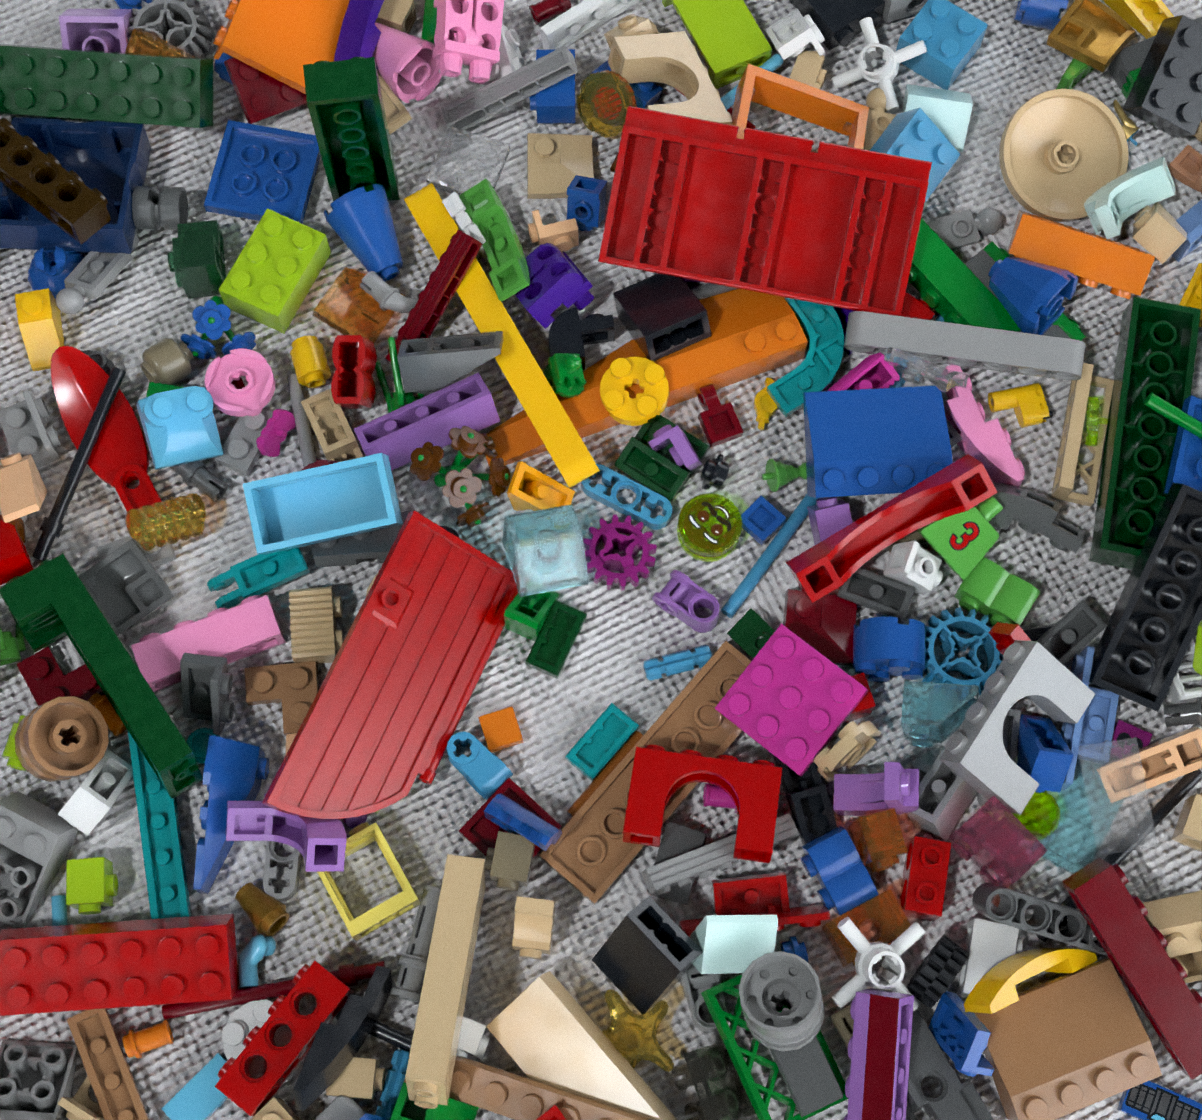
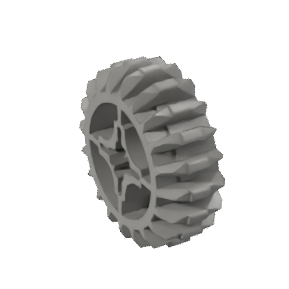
M142 0V9L132 8L133 17L129 18L131 26L128 27L130 37L127 39L131 53L204 58L203 53L210 52L209 42H212V33L209 20L200 6H196L192 0H152L153 2L149 4Z

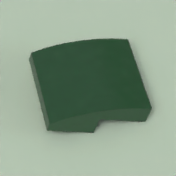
M656 415L654 418L649 419L648 423L642 425L635 437H631L614 466L672 502L696 468L690 471L685 465L679 467L669 451L673 447L672 443L657 452L651 449L648 442L655 439L653 434L657 430L667 425H671L672 428L677 426L662 415ZM683 429L697 456L702 461L710 446Z

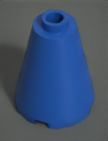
M372 184L373 191L366 192L364 187H360L339 197L330 204L333 211L329 213L325 210L324 216L329 225L368 272H376L386 282L400 274L399 269L403 266V260L386 191L383 185Z

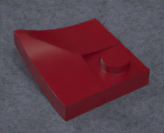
M788 589L785 595L783 625L835 665H853V625L856 624L857 604L832 594H827L812 603L802 591Z

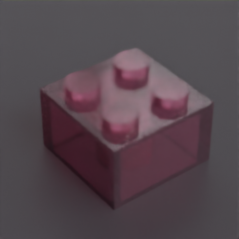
M994 795L949 837L954 842L952 847L955 852L966 861L971 859L980 869L978 873L986 883H994L1004 887L1015 883L1048 851Z

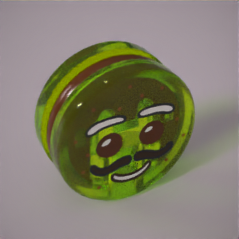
M714 493L700 494L690 499L681 509L677 524V537L683 550L691 557L705 562L718 561L730 555L738 545L742 531V518L736 505L728 498Z

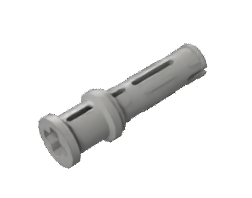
M427 885L423 889L420 907L406 954H402L398 961L401 968L396 986L391 988L389 993L397 998L418 1003L420 1001V992L423 985L441 891L440 888Z

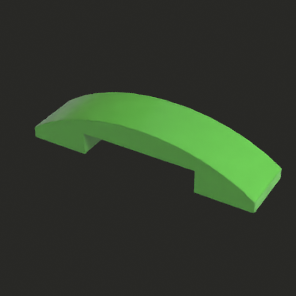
M485 178L459 195L466 207L465 212L468 213L473 224L478 226L486 239L483 247L492 268L489 275L498 299L503 302L529 286L530 276L515 229L489 180Z

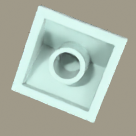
M907 84L903 112L921 108L958 152H963L973 107L970 93Z
M706 915L689 936L703 951L693 965L701 974L744 973L752 961L764 954L775 952L778 927L777 915Z

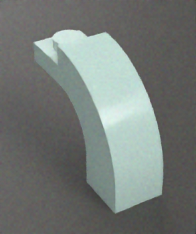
M1164 156L1119 176L1101 187L1086 200L1084 208L1096 235L1104 232L1106 239L1120 235L1122 223L1129 216L1145 208L1146 205L1149 206L1175 195L1176 185Z

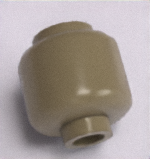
M164 338L143 352V362L140 364V367L150 382L175 385L192 371L190 360L193 359V355L183 341L176 343L171 338Z

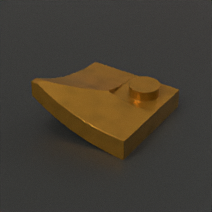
M1075 0L1048 36L1047 45L1104 72L1118 53L1134 38L1135 30L1121 16L1098 0Z

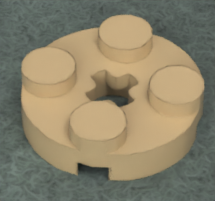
M864 720L858 725L854 721L848 723L838 734L841 740L832 749L828 746L814 758L813 762L818 766L817 771L828 782L834 781V774H839L836 770L842 766H846L850 770L877 742L872 736H880L881 732L871 721Z

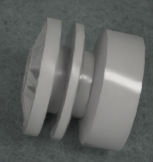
M783 951L764 954L751 962L742 974L739 996L746 1025L753 1037L765 1047L782 1052L798 1050L812 1042L821 1030L825 1014L819 977L812 966L798 955ZM785 1003L790 1004V1009L784 1008L781 1013L777 1012L776 1006L783 1007Z

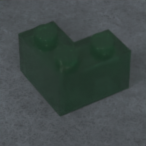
M211 220L177 224L178 237L172 238L173 252H168L169 268L171 272H175L177 286L183 287L188 299L220 295L219 288L226 278L224 239L218 221Z

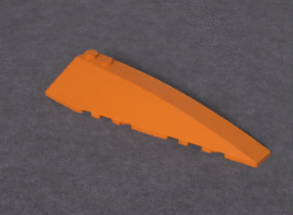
M736 289L699 300L707 310L711 337L653 362L663 368L668 381L669 399L666 405L667 408L697 397L700 394L699 389L713 384L715 390L801 360L804 358L808 341L794 311L784 297ZM634 339L583 371L584 379L587 383L584 385V391L578 396L567 398L555 393L581 438L622 424L615 421L605 409L600 396V383L604 373L610 368L611 363L615 359L627 357L647 358ZM632 384L631 387L626 388V391L629 392L630 398H636L637 393H643L644 389H641L639 384ZM522 410L486 434L494 441L496 445L494 449L498 453L496 457L503 458L504 466L547 451L525 410ZM485 455V458L490 468L491 459Z

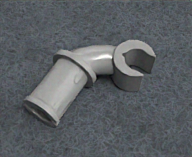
M374 271L367 273L361 280L362 283H360V288L371 295L379 303V307L383 311L391 310L409 314L410 310L416 305L421 292L420 290H415L410 297H405L400 294L401 292L398 288L389 286Z

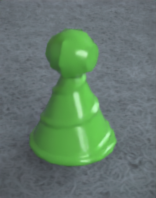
M769 459L766 463L765 473L762 474V479L767 480L769 489L772 492H777L781 487L798 477L807 480L806 462H802L796 468L790 464L787 465L780 461Z

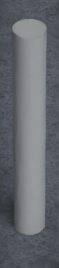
M296 373L287 376L303 467L308 464L314 463L316 456L309 420L301 404V401L305 400L303 387L298 383Z

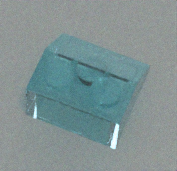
M573 505L505 516L502 542L520 597L588 585L583 535Z
M904 681L901 726L905 740L911 741V744L917 747H932L933 743H943L960 728L965 720L967 710L976 703L980 696L979 686Z

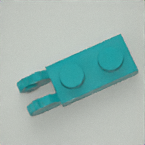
M298 547L271 554H258L231 566L230 570L208 580L207 586L212 592L226 588L235 581L237 582L239 589L227 593L215 601L217 608L228 609L240 604L242 600L250 596L261 595L306 575L310 571Z

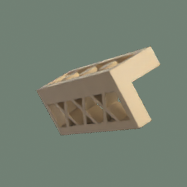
M1083 363L1081 379L1071 380L1051 498L1091 507L1095 500L1114 380L1093 376L1094 365ZM1090 386L1104 388L1103 398L1095 404H1092L1088 398ZM1090 413L1098 423V428L1087 435L1083 426L1085 415ZM1096 437L1095 444L1091 440ZM1085 443L1093 454L1092 461L1082 466L1078 460L1080 446ZM1091 467L1089 475L1086 470ZM1080 475L1088 485L1086 495L1071 492L1075 476Z

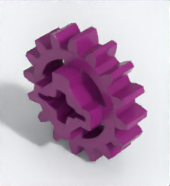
M617 514L613 515L612 523L609 524L603 518L599 519L600 529L597 530L594 527H590L588 534L592 539L583 538L582 547L586 550L581 552V560L588 562L585 565L586 574L595 572L594 583L596 584L603 579L606 580L607 590H610L614 583L619 584L621 591H625L627 582H631L635 588L638 587V576L640 575L648 579L650 571L647 567L655 566L656 559L650 555L656 553L657 546L655 544H648L653 538L652 532L642 533L643 522H639L635 526L631 525V516H627L624 522H619ZM603 539L605 547L596 555L597 545ZM613 549H618L619 552L625 551V556L620 557L618 553L613 554ZM642 550V558L635 567L633 557ZM610 569V570L618 571V572H620V573H615V572H611V571H608V570Z

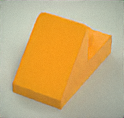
M522 461L517 462L507 491L514 510L531 509L557 524L565 522L575 493L572 489Z

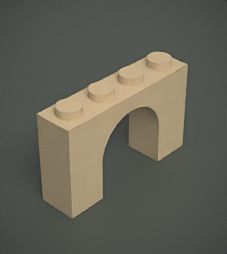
M685 31L614 37L608 64L612 72H615L613 74L618 85L660 82L676 88L688 99L687 101L648 105L647 109L732 124L731 114L727 112L723 105L719 91L715 89L711 82L707 68L703 66L697 55L696 47L691 43Z

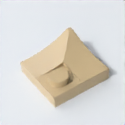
M528 133L527 199L568 197L567 188L575 175L594 178L592 135Z

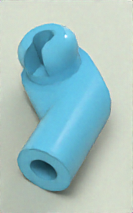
M256 935L251 938L239 955L240 988L259 986L258 963L264 956L273 955L276 950V942L272 936Z

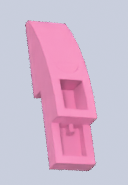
M946 366L940 382L948 398L944 404L946 419L962 437V440L957 445L965 455L969 454L982 462L993 482L1020 487L1025 476L1024 467L1020 459L1015 458L1010 448L1011 438L1005 428H1001L998 419L984 422L985 412L979 402L976 403L972 395V383L969 375L966 372L963 373L960 366Z

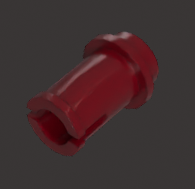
M543 0L530 5L529 9L536 25H539L541 22L571 9L570 0Z

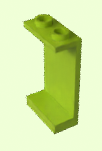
M662 0L664 7L673 4L709 67L708 75L715 89L740 80L748 63L760 67L771 58L772 48L743 0Z

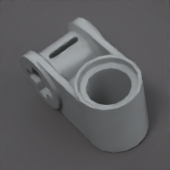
M692 964L680 978L683 993L687 998L695 1027L705 1033H711L718 1030L715 1023H706L701 1020L698 1010L706 1004L701 993L721 984L720 974H701ZM721 992L715 995L721 1010L727 1012L723 993Z

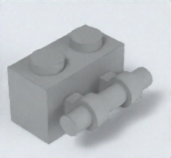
M927 749L921 759L917 758L911 769H919V808L916 811L907 813L914 827L941 841H946L977 791L939 760L945 750L942 749L938 755L934 751Z

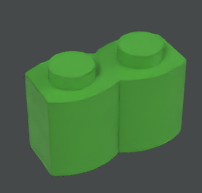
M983 557L972 572L963 580L954 597L959 600V605L964 610L969 612L971 609H975L976 613L988 615L992 626L997 622L1018 624L1020 626L1039 596L1040 591L1027 581L1010 574L995 562Z

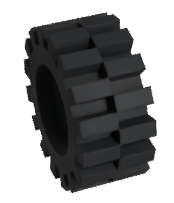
M943 935L918 967L906 988L916 999L931 1009L954 981L956 975L965 964L969 953Z

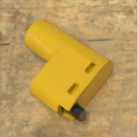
M1039 383L988 393V405L991 412L1014 408L1018 424L1021 428L1041 424L1053 416V411H1049Z

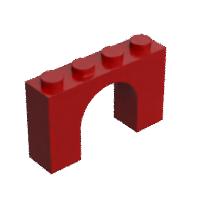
M645 745L644 748L636 747L623 828V842L660 847L664 813L670 797L679 788L687 784L706 782L723 789L736 806L738 820L733 858L770 863L773 852L782 767H775L774 763L766 760H755L753 763L740 762L736 757L730 755H718L716 758L704 757L700 752L694 750H682L680 753L669 752L664 747L658 745Z

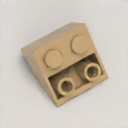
M1202 891L1143 902L1148 911V915L1144 918L1150 927L1155 926L1166 939L1168 946L1164 950L1169 958H1176L1186 971L1188 977L1183 979L1184 982L1190 983L1202 980Z

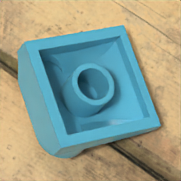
M190 386L155 393L137 402L136 406L155 470L214 458L224 454L212 410L214 405L213 398L206 390V387Z

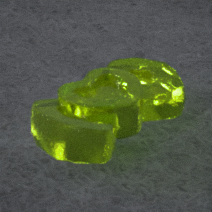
M1096 396L1088 397L1086 432L1088 433L1085 445L1093 447L1097 446L1098 424L1108 425V418L1099 417V397Z

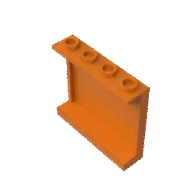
M231 0L224 17L229 19L226 28L220 26L213 44L218 46L214 58L218 60L224 52L306 94L303 65L314 64L318 61H334L342 22L350 0Z

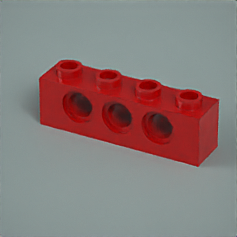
M316 961L311 966L305 964L297 972L292 980L295 984L286 997L280 995L273 1002L267 1012L270 1015L268 1020L261 1028L256 1026L249 1032L242 1043L245 1049L237 1059L231 1057L217 1074L220 1080L215 1087L249 1116L254 1117L271 1100L308 1053L321 1022L330 1024L344 1007L349 993H355ZM306 995H314L317 1000L315 1010L309 1015H302L299 1011L300 1000ZM281 1026H289L292 1031L290 1042L283 1047H278L274 1041L275 1032ZM263 1057L267 1063L266 1072L260 1078L254 1079L249 1071L250 1064L255 1058Z

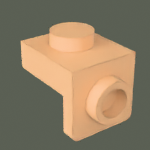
M539 210L532 211L533 223L527 224L532 243H538V245L552 243L561 252L579 246V232L575 218L543 225Z

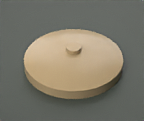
M1054 89L1031 98L1011 116L1000 141V169L1010 193L1026 210L1051 221H1075L1088 217L1084 203L1093 193L1127 172L1128 144L1119 120L1103 102L1082 91Z

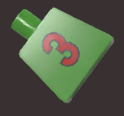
M991 496L968 511L943 518L917 531L954 573L964 580L998 540L1000 535L991 526L989 521L1004 508Z

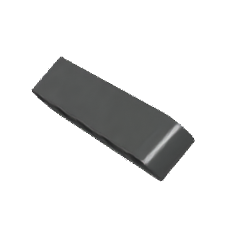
M994 883L981 884L973 893V906L978 913L998 923L1107 956L1099 941H1093V932L1078 909ZM999 894L1000 903L995 910L991 911L990 901L995 895ZM1030 905H1033L1034 914L1028 921H1025V911ZM1067 916L1066 927L1059 931L1060 920Z

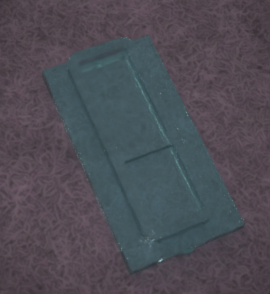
M1078 758L1073 784L1066 790L1060 791L1030 848V851L1071 874H1074L1093 861L1124 800L1123 798L1110 803L1096 768L1101 766Z

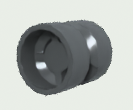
M136 186L132 197V215L135 227L137 229L156 230L159 225H162L165 230L184 231L188 221V198L185 188L164 187L159 192L155 186Z

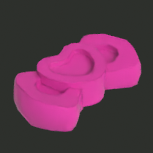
M275 409L272 417L267 420L266 427L261 431V436L256 439L257 448L262 455L268 457L279 456L280 443L286 439L287 431L296 427L295 418L290 411Z

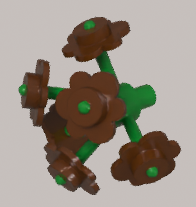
M462 426L461 429L452 428L448 433L449 438L452 440L451 447L459 450L452 464L444 467L441 466L439 461L443 458L444 450L440 446H434L431 442H426L422 448L419 447L412 451L410 459L413 463L410 466V472L417 475V478L421 481L430 479L432 473H440L434 477L435 485L442 487V494L449 497L451 506L455 508L465 506L467 509L465 513L457 517L456 525L460 527L467 524L469 527H473L484 521L487 517L486 514L491 510L489 502L481 505H472L477 499L475 493L479 492L482 488L481 481H489V484L492 485L493 495L499 497L501 493H505L506 487L510 483V471L507 466H504L503 458L496 457L498 453L494 449L496 445L491 437L483 432H476L468 426ZM478 455H486L491 459L490 473L472 474V471L466 467Z

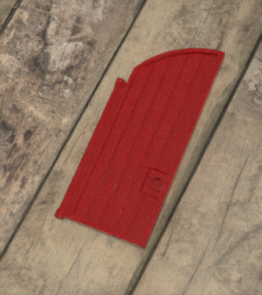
M415 510L409 512L262 803L278 811L299 817L344 819L379 811L403 799L408 795L417 775H419L418 779L421 782L431 785L436 776V769L447 748V743L454 734L505 626V610L526 584L528 578L520 573L514 574L508 568Z

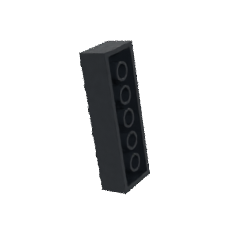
M1172 483L1093 656L1089 681L1157 712L1164 701L1202 619V492L1180 483Z

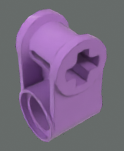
M673 570L670 573L671 579L660 593L656 592L653 595V601L663 611L675 616L694 631L699 633L712 631L719 619L718 600L695 584L687 575L678 570ZM706 607L713 614L708 618H699L694 614V611L697 608Z

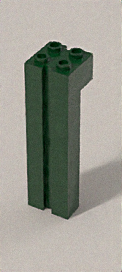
M63 553L55 558L43 561L37 568L22 576L10 579L6 585L0 588L2 599L9 607L8 610L34 653L65 635L68 636L171 799L203 780L192 750Z

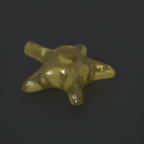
M613 989L607 990L605 1000L610 1011L611 1026L606 1030H602V1032L615 1046L616 1050L622 1054L633 1068L641 1060H648L658 1065L664 1071H672L674 1063L661 1047L656 1036L659 1024L668 1012L669 1006L667 1002L660 1001L649 1012L638 1015L627 1006L617 991Z

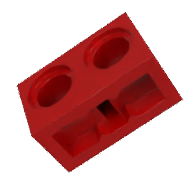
M914 836L907 843L897 915L933 922L942 917L951 850L950 842Z

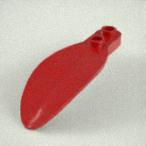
M62 346L55 350L51 358V380L62 420L72 442L78 450L109 376L92 358L82 351L71 346ZM119 389L87 465L100 479L116 489L131 520L139 528L148 530L163 523L166 517V508L148 474V451L142 428L131 405ZM132 481H139V485L135 489H129V484ZM147 509H154V514L151 517H144V512Z

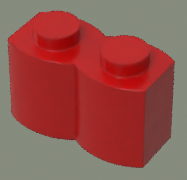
M337 335L332 348V358L336 368L331 382L333 400L335 404L347 409H371L376 394L375 382L372 377L377 360L375 346L372 341L362 335Z

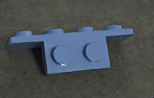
M1086 646L1079 655L1076 654L1071 665V672L1095 693V696L1077 724L1064 722L1060 735L1074 756L1061 790H1066L1073 784L1077 758L1104 765L1109 762L1119 695L1111 691L1089 687L1095 647Z

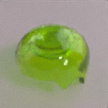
M1047 791L1043 793L1034 792L1021 815L1002 811L1007 828L1017 838L1025 841L1045 839L1057 829L1060 822V808L1055 797Z

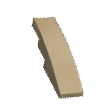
M331 389L301 401L326 460L342 462L363 457L341 406L335 404Z

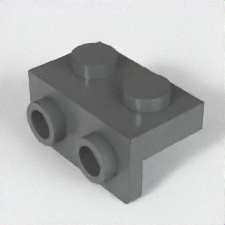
M184 653L180 661L183 715L186 718L212 721L213 734L221 735L225 723H230L234 714V702L229 701L233 685V674L228 673L227 658Z

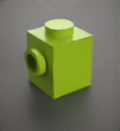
M105 857L67 860L66 905L78 909V914L82 915L101 913V907L113 906V896L118 895L119 888L118 877L116 874H113V862Z

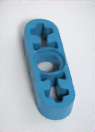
M596 464L600 471L592 475L591 478L601 475L602 483L610 488L612 481L616 482L611 489L610 496L606 495L607 487L601 484H597L595 488L591 487L589 478L581 482L582 491L587 496L625 516H631V519L637 522H643L644 526L650 529H662L671 520L672 505L666 497L602 464ZM622 489H630L635 493L636 499L633 503L625 505L617 500V493ZM642 497L646 498L645 506L651 509L661 506L664 517L658 515L655 519L651 518V511L644 506L641 507V512L636 511L641 504Z

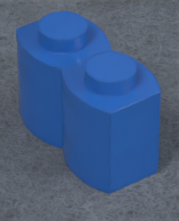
M839 826L801 846L805 856L800 858L811 878L814 876L818 878L822 888L817 893L823 905L829 910L833 908L834 912L841 916L879 895L845 828Z

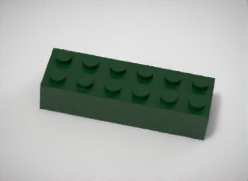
M353 57L349 60L318 61L314 64L303 65L307 105L333 201L360 187H364L366 192L373 191L372 184L383 185L388 201L400 200L396 164L375 57Z

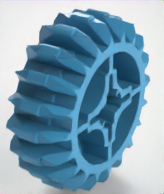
M961 607L955 609L953 616L946 609L940 613V619L933 615L928 620L929 626L925 625V670H923V673L926 672L927 675L923 678L922 683L923 685H928L930 682H933L936 685L932 690L933 695H937L942 689L945 690L946 701H951L955 693H957L960 703H965L969 695L974 701H977L984 690L986 680L995 673L1004 659L1003 655L996 648V641L988 633L993 628V626L989 628L986 625L989 621L988 615H984L979 621L975 619V609H971L967 616H964ZM955 631L966 632L974 637L965 639L960 637ZM936 638L941 641L942 645L940 647L945 653V658L939 665L934 655V642ZM981 646L984 647L987 656L985 673L979 667L981 662L978 660L976 653ZM971 648V650L967 653L966 658H956L954 661L950 662L952 658L955 656V653H961L962 651L965 652L966 650ZM957 671L963 674L965 678L970 677L971 680L957 679L947 673Z

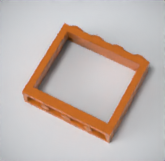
M748 63L736 89L731 115V125L739 126L737 138H744V129L746 128L750 103L752 101L849 136L848 147L864 149L869 107Z

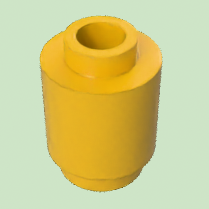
M309 335L297 338L291 344L292 350L290 355L298 383L311 389L323 386L331 376L323 344L318 342L316 336Z

